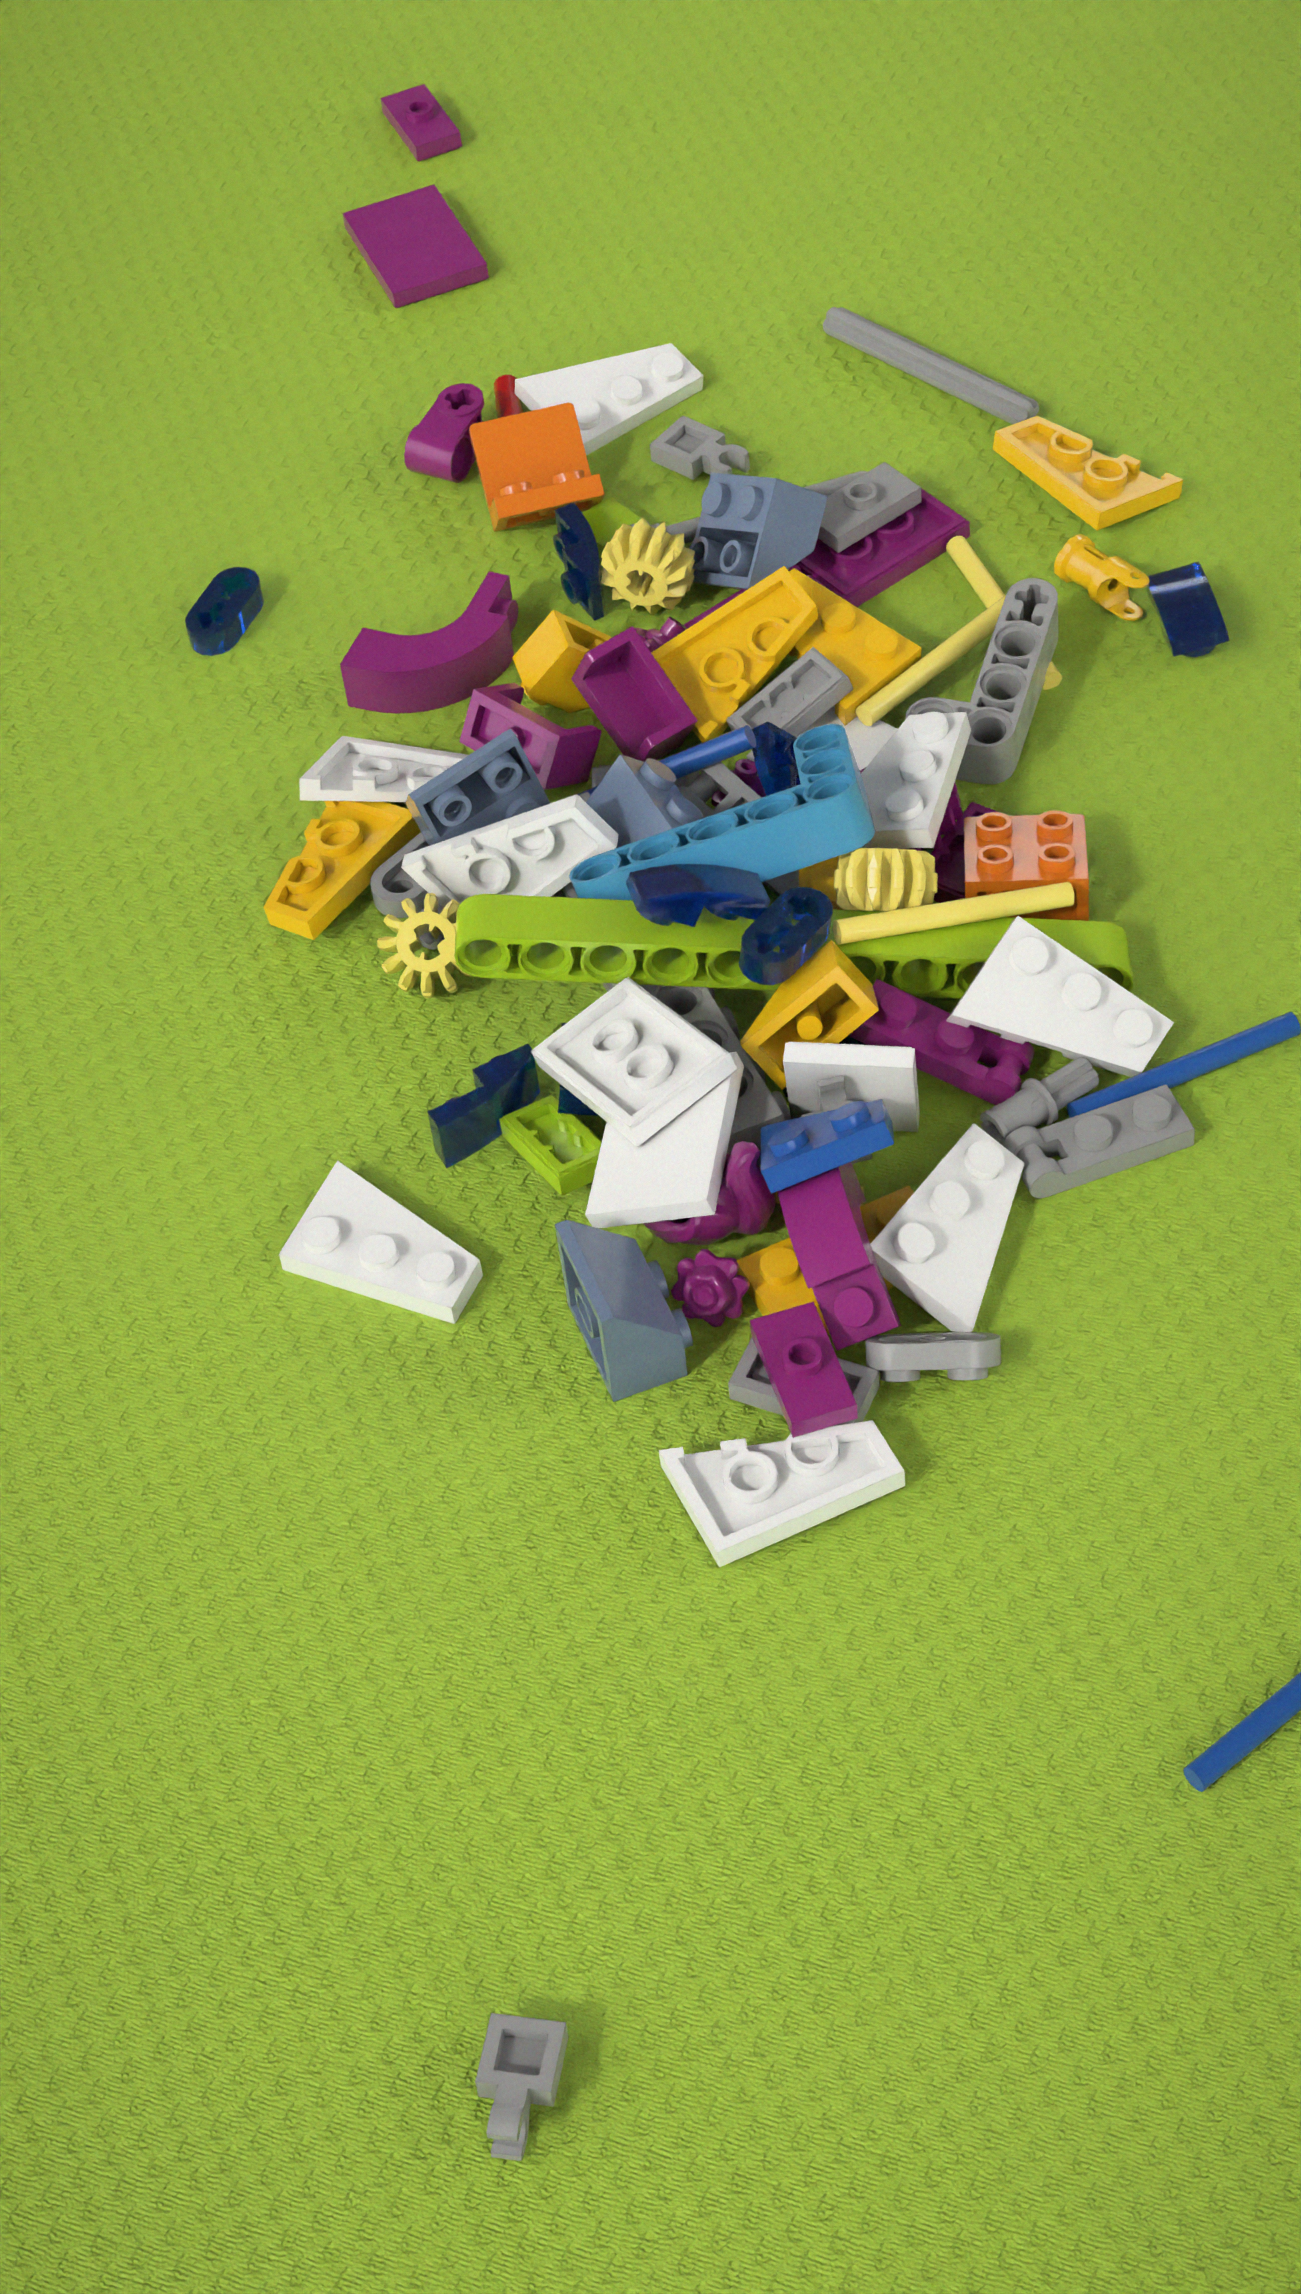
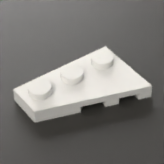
M672 343L515 379V394L531 411L568 402L572 403L575 408L585 452L588 455L701 391L704 375Z
M927 712L909 715L861 773L875 827V836L861 848H934L971 733L966 712Z
M341 736L299 779L300 800L406 802L408 794L468 755Z
M338 1160L279 1253L282 1269L452 1324L456 1323L483 1276L481 1263L477 1257Z

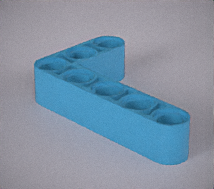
M839 724L818 726L806 731L794 741L793 749L800 785L582 861L572 869L569 875L577 897L703 903L861 848L875 836V827L864 782L845 728Z

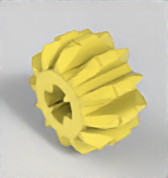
M643 517L634 524V527L623 523L616 530L611 541L606 543L602 552L601 565L603 569L601 571V583L613 587L612 600L626 599L629 601L631 612L639 606H644L653 616L662 607L673 610L680 603L685 593L690 590L695 576L693 573L695 569H693V565L695 563V551L684 547V533L669 534L666 531L665 521L656 528H652Z
M858 848L838 856L837 870H834V890H836L837 906L843 910L886 912L933 904L934 894L937 893L938 873H935V857L927 851L898 848Z
M427 893L424 899V912L418 913L410 898L404 899L401 904L403 910L409 916L408 919L402 922L396 916L390 914L384 918L386 926L398 933L397 937L385 936L377 940V947L380 950L398 952L385 960L382 964L383 970L386 974H394L405 969L398 982V987L405 992L413 988L419 977H421V992L425 998H433L435 979L440 978L443 986L449 993L456 992L458 990L457 983L450 973L457 969L464 976L472 977L457 966L454 957L455 920L460 903L452 899L445 905L441 913L438 914L439 903L437 896L434 893ZM430 932L434 939H438L439 935L442 934L445 939L437 945L440 955L429 960L426 954L422 952L419 958L416 957L415 952L422 947L419 937Z

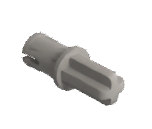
M1079 1057L1041 1081L1029 1078L1022 1083L1021 1090L1012 1097L981 1113L980 1120L983 1121L981 1128L1003 1145L1006 1137L1020 1127L1033 1126L1036 1128L1042 1123L1051 1125L1058 1119V1110L1097 1087L1099 1083L1098 1074L1088 1059Z

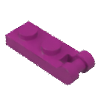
M876 979L873 989L879 1011L854 1030L849 1037L866 1045L915 1048L917 1069L994 1105L1004 1102L1020 1091L1022 1081L1019 1076L1024 1075L1029 1070L1035 1055L1034 1048L1029 1042L1026 1041L1024 1044L1000 1038L974 1025H969L967 1028L947 1022L946 1020L950 1013ZM980 1061L992 1068L985 1067L977 1062Z

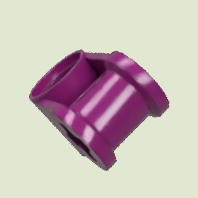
M465 383L455 384L445 388L438 395L430 410L408 436L404 452L405 465L408 470L455 483L462 482L466 478L472 464L476 460L469 428L472 424L484 422L481 415L484 407V398L482 391L477 386Z

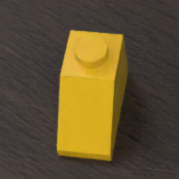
M553 609L512 657L522 680L521 687L524 688V693L539 705L551 704L568 713L591 708L571 678L584 655L612 637Z
M831 940L782 981L740 1040V1045L783 1090L786 1087L783 1065L785 1042L839 1044L879 1011L873 985Z

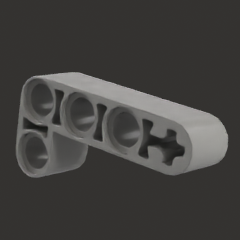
M1027 578L1018 581L1008 590L970 702L927 697L916 701L906 712V718L909 715L927 712L967 713L971 733L955 780L979 784H997L1011 777L1017 767L1044 685L1046 671L1058 642V593L1055 587L1048 581L1039 578Z

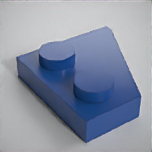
M879 1099L870 1102L855 1101L835 1110L762 1127L761 1173L771 1194L895 1144L893 1123L883 1100Z

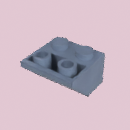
M711 473L709 484L702 496V511L695 539L689 548L695 551V563L693 565V569H695L693 575L695 578L693 583L748 590L781 567L785 566L788 570L814 551L828 496L777 478Z
M508 729L408 794L405 804L430 846L550 804V801L516 734L511 729Z

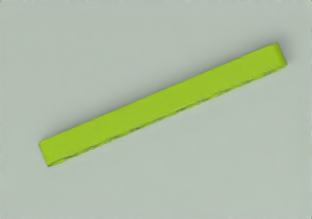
M478 894L466 898L458 906L456 912L454 957L457 966L463 972L481 978L618 984L629 977L638 985L777 990L786 977L832 940L872 985L878 979L914 997L961 999L1015 917H1003L838 945L833 934L834 920L880 913L881 911ZM1022 918L1131 992L1133 988V974L1127 934L1123 928L1115 923L1104 921Z

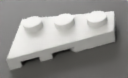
M576 794L405 854L401 868L428 893H434L437 896L438 902L443 907L452 899L461 904L466 898L478 894L551 897L571 882L569 875L576 865L590 857L615 849L619 834Z
M1019 916L1010 924L946 1020L947 1022L967 1028L969 1025H974L1001 1034L1000 1038L1024 1044L1027 1041L1060 1051L1063 1057L1075 1060L1079 1057H1084L1093 1066L1129 1077L1142 1073L1174 1023Z
M975 1123L971 1125L870 1244L882 1276L952 1332L973 1331L1025 1164Z
M873 1420L831 1426L794 1438L790 1433L785 1441L747 1446L746 1439L743 1438L721 1441V1450L685 1455L683 1447L659 1450L660 1464L719 1567L905 1486L904 1469Z

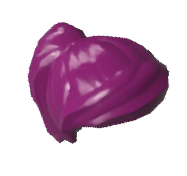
M742 1141L734 1144L731 1154L727 1153L715 1215L643 1224L646 1228L650 1229L653 1235L661 1238L666 1243H683L694 1246L713 1244L732 1233L754 1235L765 1229L775 1209L776 1197L775 1193L771 1194L761 1173V1167L756 1163L761 1154L758 1147L753 1142Z

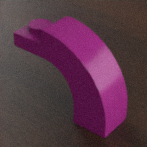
M488 572L464 613L454 622L439 630L420 635H398L362 628L340 663L348 706L381 713L424 712L460 702L471 697L473 689L487 687L493 683L509 667L514 656L511 632L515 628L518 618V603L512 599L509 575Z
M846 1163L778 1191L784 1220L808 1289H813L836 1351L902 1326L865 1230L860 1204L865 1203L866 1199L852 1163Z

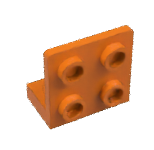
M568 402L501 417L470 426L469 434L494 532L583 512L602 501L605 494L600 474L591 475L575 408L572 403Z
M1053 810L1040 815L1008 816L1000 812H990L977 817L964 818L965 898L1070 882L1074 890L1073 906L1009 917L1089 921V874L1085 817L1083 814H1069L1064 811Z

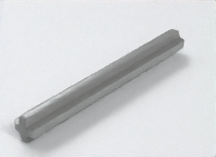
M832 307L826 313V319L823 323V330L826 334L1012 425L1036 416L1039 411L1037 401L845 308Z

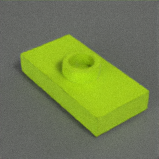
M554 1094L499 1119L502 1136L561 1196L593 1182L602 1140Z

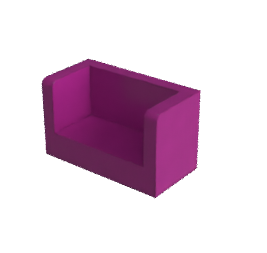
M633 626L588 651L571 678L612 740L625 756L644 762L648 758L658 760L680 747L698 721Z
M516 683L473 689L460 743L476 751L508 729H511L516 734L544 790L588 782L601 737L600 729L592 725L564 729L521 705L524 688Z

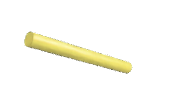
M955 536L950 539L946 545L947 552L986 608H989L1005 596V594L965 537ZM1052 661L1049 663L1043 685L1044 690L1058 686L1062 680V675Z
M1006 595L856 708L858 719L864 725L872 726L994 632Z
M1063 882L837 919L833 921V934L836 943L840 945L1069 907L1074 904V890L1070 882Z

